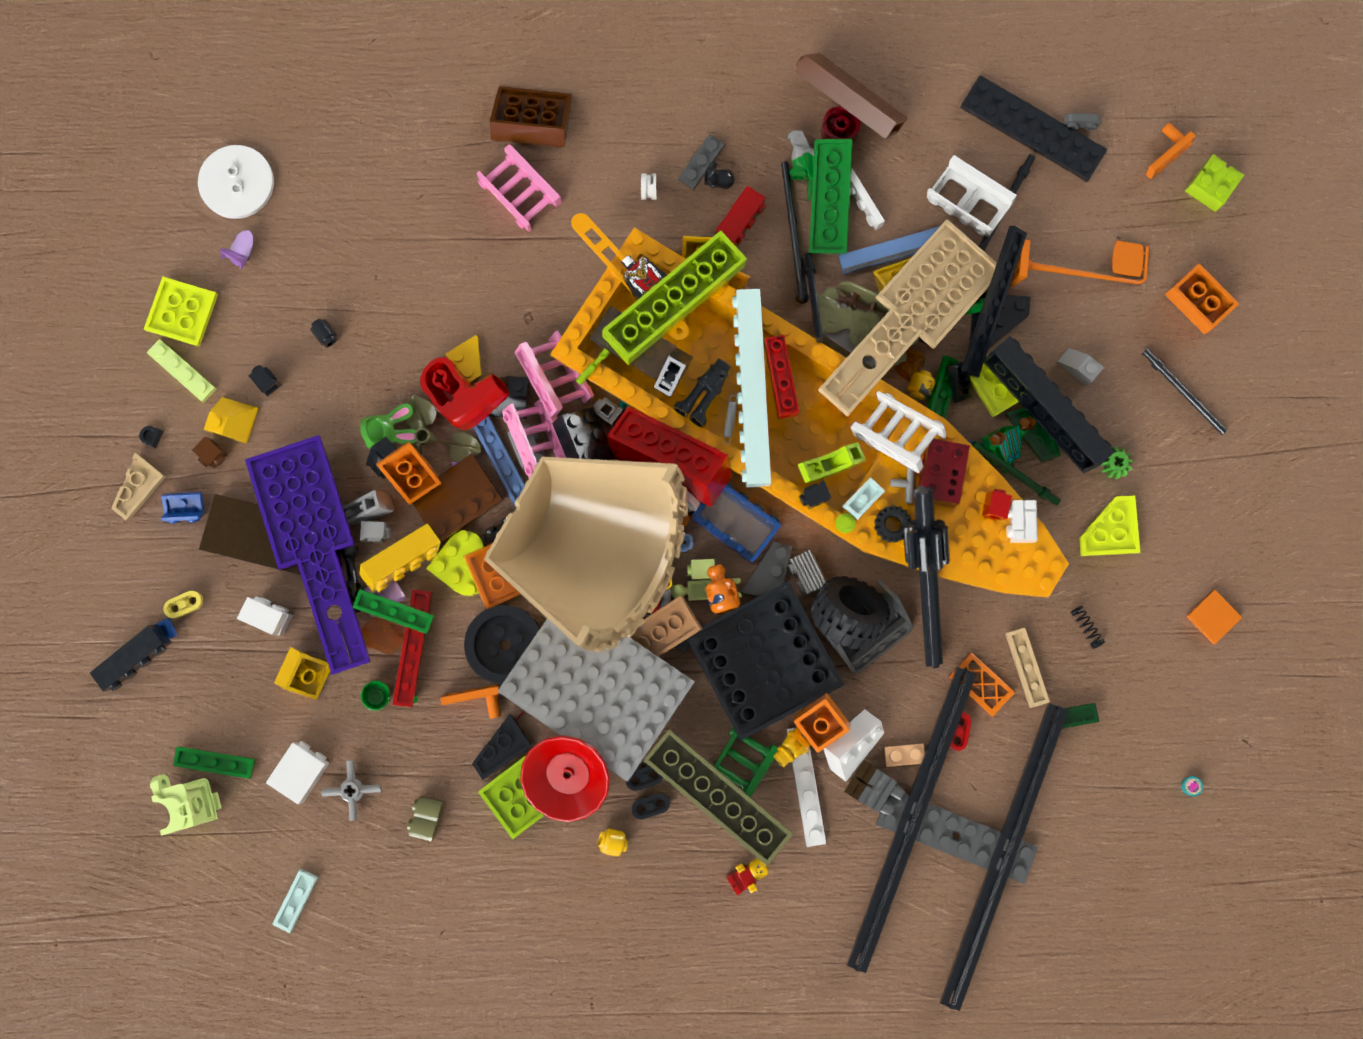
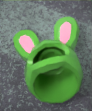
M405 403L392 410L388 415H373L361 419L360 431L362 438L365 440L366 447L371 448V446L384 437H387L391 443L406 444L410 442L412 445L416 444L417 441L414 438L416 430H394L393 426L410 418L413 414V407Z

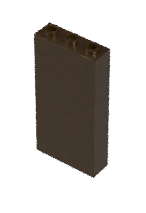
M215 494L199 550L278 569L259 505ZM298 564L282 569V571L301 575Z

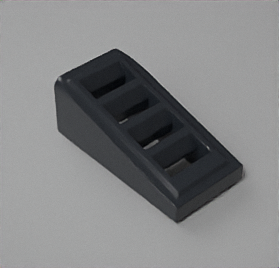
M964 361L945 366L955 403L972 397L970 375L961 371Z

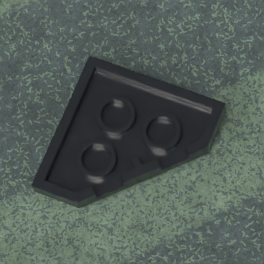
M984 292L976 301H979L980 298H985L987 293ZM1006 295L989 348L1029 316L1030 297ZM980 312L971 314L969 344Z

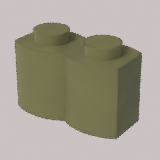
M419 796V799H415L412 811H415L414 817L409 820L407 825L409 836L434 841L444 801L425 796Z

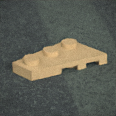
M137 453L133 455L132 459L134 460L130 469L125 474L124 484L120 487L111 508L126 521H129L166 478L165 475Z

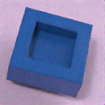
M170 618L157 623L169 640L178 636Z

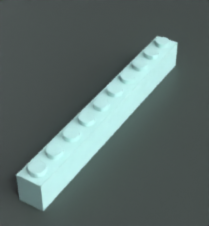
M760 289L736 290V296H732L733 308L737 309V315L733 316L734 327L738 328V334L734 335L735 346H739V354H735L736 366L740 365V373H737L736 377L737 385H741V392H738V404H742V412H739V424L743 423V431H740V443H744V451H741V463L745 462V470H742V482H746V487L770 486L771 473Z

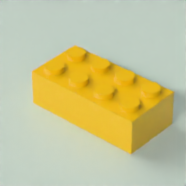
M427 523L360 564L359 575L372 593L376 591L379 593L388 587L387 584L391 581L397 582L405 576L404 573L409 570L411 572L417 570L421 566L420 563L425 560L431 561L437 556L441 542Z

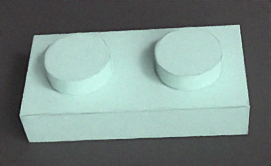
M870 477L843 505V508L858 520L885 490Z

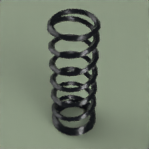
M1082 605L1072 610L1070 614H1072L1071 616H1075L1077 614L1085 612L1078 619H1076L1075 622L1088 618L1084 623H1082L1079 626V628L1092 624L1082 633L1084 634L1089 631L1095 630L1091 635H1089L1086 638L1090 639L1092 637L1099 636L1097 639L1090 643L1092 649H1095L1105 643V640H1098L1101 637V634H1095L1098 631V628L1090 629L1094 625V622L1087 623L1091 617H1083L1087 613V611H1080L1083 608Z

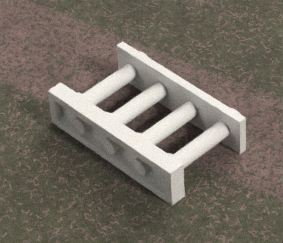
M878 391L876 395L880 403L865 424L861 425L855 421L851 426V430L856 438L919 473L923 468L920 456L936 434L944 439L947 436L944 425L940 421H933L896 401L889 393L884 394ZM887 407L895 411V415L881 433L877 434L872 431L871 428ZM903 416L913 421L898 442L893 443L888 440L887 437ZM919 426L928 429V433L914 451L908 452L905 450V444Z

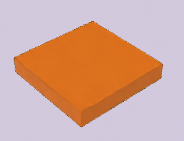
M1212 590L1186 615L1212 644H1216L1242 619L1236 610L1216 590Z

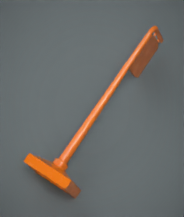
M1025 240L1009 287H1015L1027 278L1030 269L1142 284L1147 279L1149 246H1146L1145 252H1143L1142 244L1123 241L1115 242L1112 256L1113 273L1140 277L1142 270L1144 271L1142 280H1132L1032 262V260H1029L1030 240ZM1144 254H1145L1144 269H1143V256H1144Z

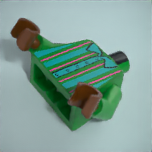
M1031 417L1021 419L1020 426H1003L981 437L984 447L1014 467L1013 461L1022 457L1023 454L1022 438L1026 434L1027 429L1031 430L1036 424V420Z

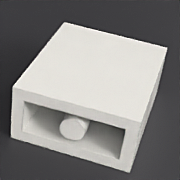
M293 742L266 784L299 805L304 803L330 763L326 761L327 757L320 752L314 753L311 751L310 746L305 742Z

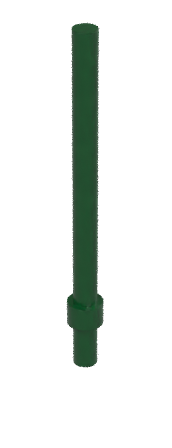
M972 442L971 445L981 455L1037 492L1039 497L1049 500L1056 506L1060 504L1061 499L1053 495L1050 489L1040 486L978 442Z

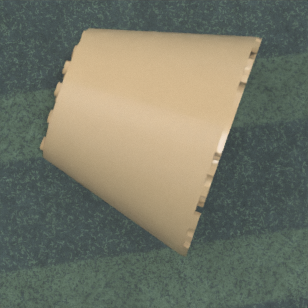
M541 457L531 477L525 483L523 491L516 499V510L507 515L501 530L497 533L493 544L487 550L484 560L576 645L590 652H603L605 649L611 650L618 646V641L622 638H630L637 628L645 623V620L642 618L647 612H653L674 573L675 568L672 567L674 557L679 558L681 545L685 536V532H683L684 526L682 525L683 516L686 517L688 515L687 488L682 486L681 483L685 481L678 465L668 463Z

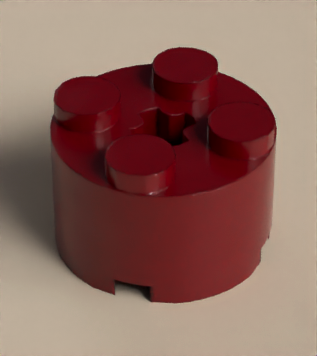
M841 105L835 108L832 107L824 116L821 126V139H852L854 143L860 129V120Z

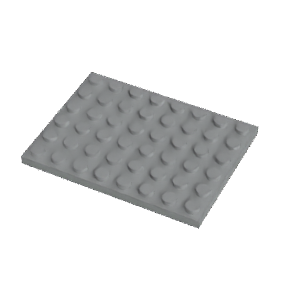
M547 618L498 692L558 734L579 738L593 746L605 760L607 768L628 782L695 681L632 638H622L618 641V646L611 650L605 649L603 652H590L576 645Z

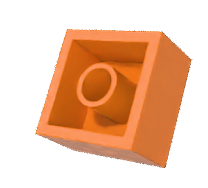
M827 693L798 712L793 721L817 753L849 732L851 725Z

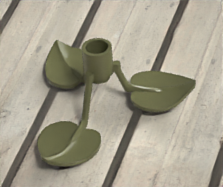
M412 395L408 404L413 407V414L406 421L409 427L416 430L414 438L418 442V452L421 455L422 445L428 446L433 441L451 447L449 449V456L454 462H460L471 453L474 457L481 453L482 449L479 442L468 433H455L451 438V443L433 437V434L426 429V425H431L435 422L437 417L436 408L431 402L417 395Z

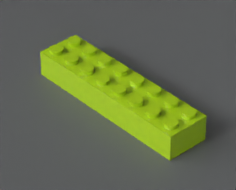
M719 231L602 329V337L628 365L631 364L741 271L746 265L747 258L722 231Z

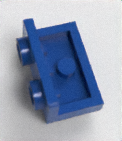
M202 492L166 493L161 496L164 515L161 517L162 521H168V523H178L182 520L197 522L206 514Z

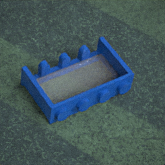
M728 482L714 505L710 507L701 503L691 519L753 564L781 527V524H779V519L774 515L770 514L769 516L763 512L764 508L748 501L749 497L743 492H736L733 489V485Z

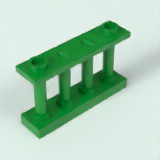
M732 727L728 734L731 737L713 766L733 783L740 786L751 797L773 762L774 755L778 752V747L773 744L771 747H765L751 737L741 740L760 752L761 756L764 757L760 764H755L730 748L735 738L739 739ZM728 755L750 769L751 773L754 774L751 780L745 781L721 766L720 763L724 756Z

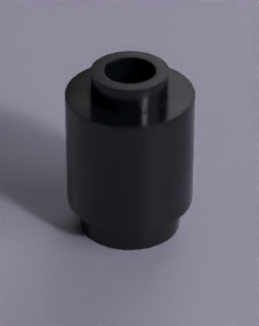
M317 319L311 324L310 331L321 345L328 348L338 341L336 332L326 319Z

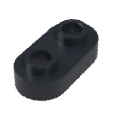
M646 766L635 770L629 781H626V785L630 790L638 791L659 784L663 777L659 773L656 778L651 777L650 773L654 769ZM633 777L639 778L638 784L632 782Z
M656 793L638 799L632 805V814L637 819H646L664 813L669 809L670 799L664 793ZM658 799H662L664 801L663 806L657 805L656 802ZM640 805L645 806L644 812L638 811Z

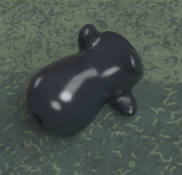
M713 162L706 168L704 185L722 189H729L733 186L735 177L732 171L717 170L716 162Z

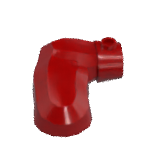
M447 357L436 358L430 361L420 377V386L429 396L437 411L453 426L465 431L485 420L510 395L505 384L493 373L473 386Z

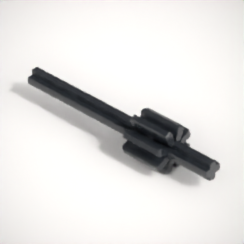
M919 486L918 489L914 490L916 519L910 521L911 525L906 524L903 528L905 561L908 563V567L913 570L919 568L925 665L927 667L932 666L934 669L939 668V665L943 664L937 570L942 569L943 564H949L950 562L949 529L945 525V521L941 519L934 520L933 489L931 487Z

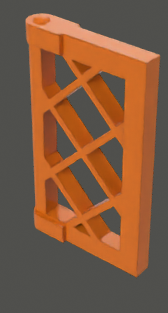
M973 652L969 653L958 666L962 669L966 668L970 672H980L981 683H974L972 686L981 685V697H978L972 690H970L969 696L992 717L1015 693ZM973 660L980 666V670H969V663ZM954 670V671L952 672V674L949 676V678H950L951 680H952V678H953V675H954V673H955V670ZM983 671L994 679V683H983ZM983 685H994L995 697H984ZM997 685H1000L1007 691L1003 696H998ZM984 699H995V705L992 709L984 702Z

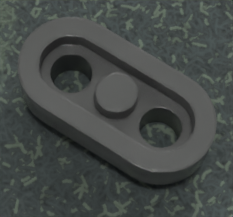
M1071 113L1063 117V125H1067V128L1070 127L1074 130L1078 128L1095 130L1101 125V116L1099 114Z

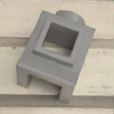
M606 397L603 400L599 399L593 406L598 418L611 428L614 427V422L619 415L623 414V409ZM606 404L613 408L608 416L601 411Z
M361 521L360 541L384 543V540L390 538L391 528L388 527L387 523Z

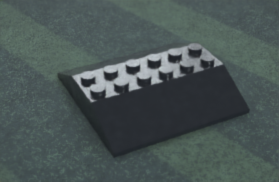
M789 581L702 626L701 631L687 639L740 741L809 705L825 693L829 694L844 686L840 675Z

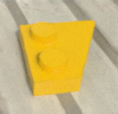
M477 335L446 353L448 359L455 364L469 383H473L482 377L479 339Z

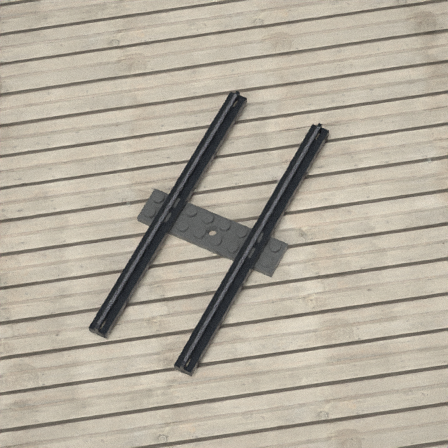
M956 667L910 794H905L901 801L894 796L890 797L888 803L896 807L892 816L882 812L879 814L876 825L893 831L895 834L846 964L858 972H867L915 841L988 869L940 999L942 1005L957 1011L961 1010L1007 879L1010 878L1023 884L1026 882L1038 847L1023 841L1022 838L1068 710L1051 703L1047 704L1001 832L932 805L929 801L976 677L975 673ZM1056 710L1053 721H1051L1054 711ZM954 832H959L960 837L958 839L953 838ZM859 953H861V955H860V957H859V960H858V963L856 964V961H857V959H858ZM953 991H955L951 1002H949Z

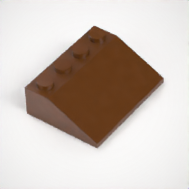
M499 86L489 122L491 140L565 147L572 94Z
M471 453L439 475L438 478L441 484L414 501L413 505L423 522L429 524L440 540V544H442L455 533H458L505 500Z

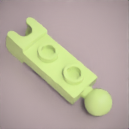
M731 578L735 581V584H739L741 581L740 578ZM687 581L688 587L676 584L671 588V595L675 599L679 596L684 597L688 595V601L708 600L705 586L712 581Z

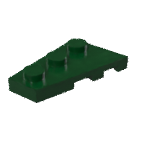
M1025 408L1005 414L1013 426H1020V420L1023 418H1033ZM1037 421L1031 430L1027 429L1023 439L1040 462L1061 456L1057 443Z

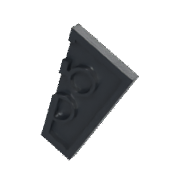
M511 714L508 715L472 763L482 780L532 746Z

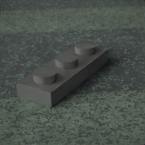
M709 134L679 176L678 181L694 191L704 177L706 168L716 160L725 144Z

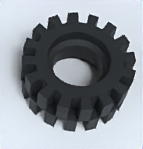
M896 505L888 506L881 510L874 521L876 534L883 541L886 540L889 543H895L904 539L903 528L906 524L911 525V516H908V511L906 509L903 510L900 506L896 507ZM889 517L899 519L901 525L898 531L892 532L887 529L886 520Z

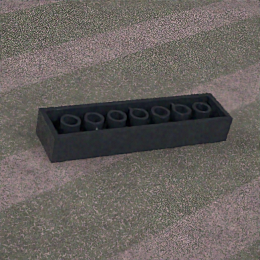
M1009 336L986 356L984 364L1045 432L1051 436L1083 474L1099 467L1115 452L1111 444L1098 434L1097 428L1090 425L1085 419V415L1072 405V401L1067 396L1061 393L1058 385L1052 382L1046 376V372L1033 362L1032 356L1024 352L1016 339Z

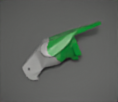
M793 131L787 136V140H790L793 146V169L790 170L789 174H791L792 180H807V201H810L814 150L811 149L802 131Z

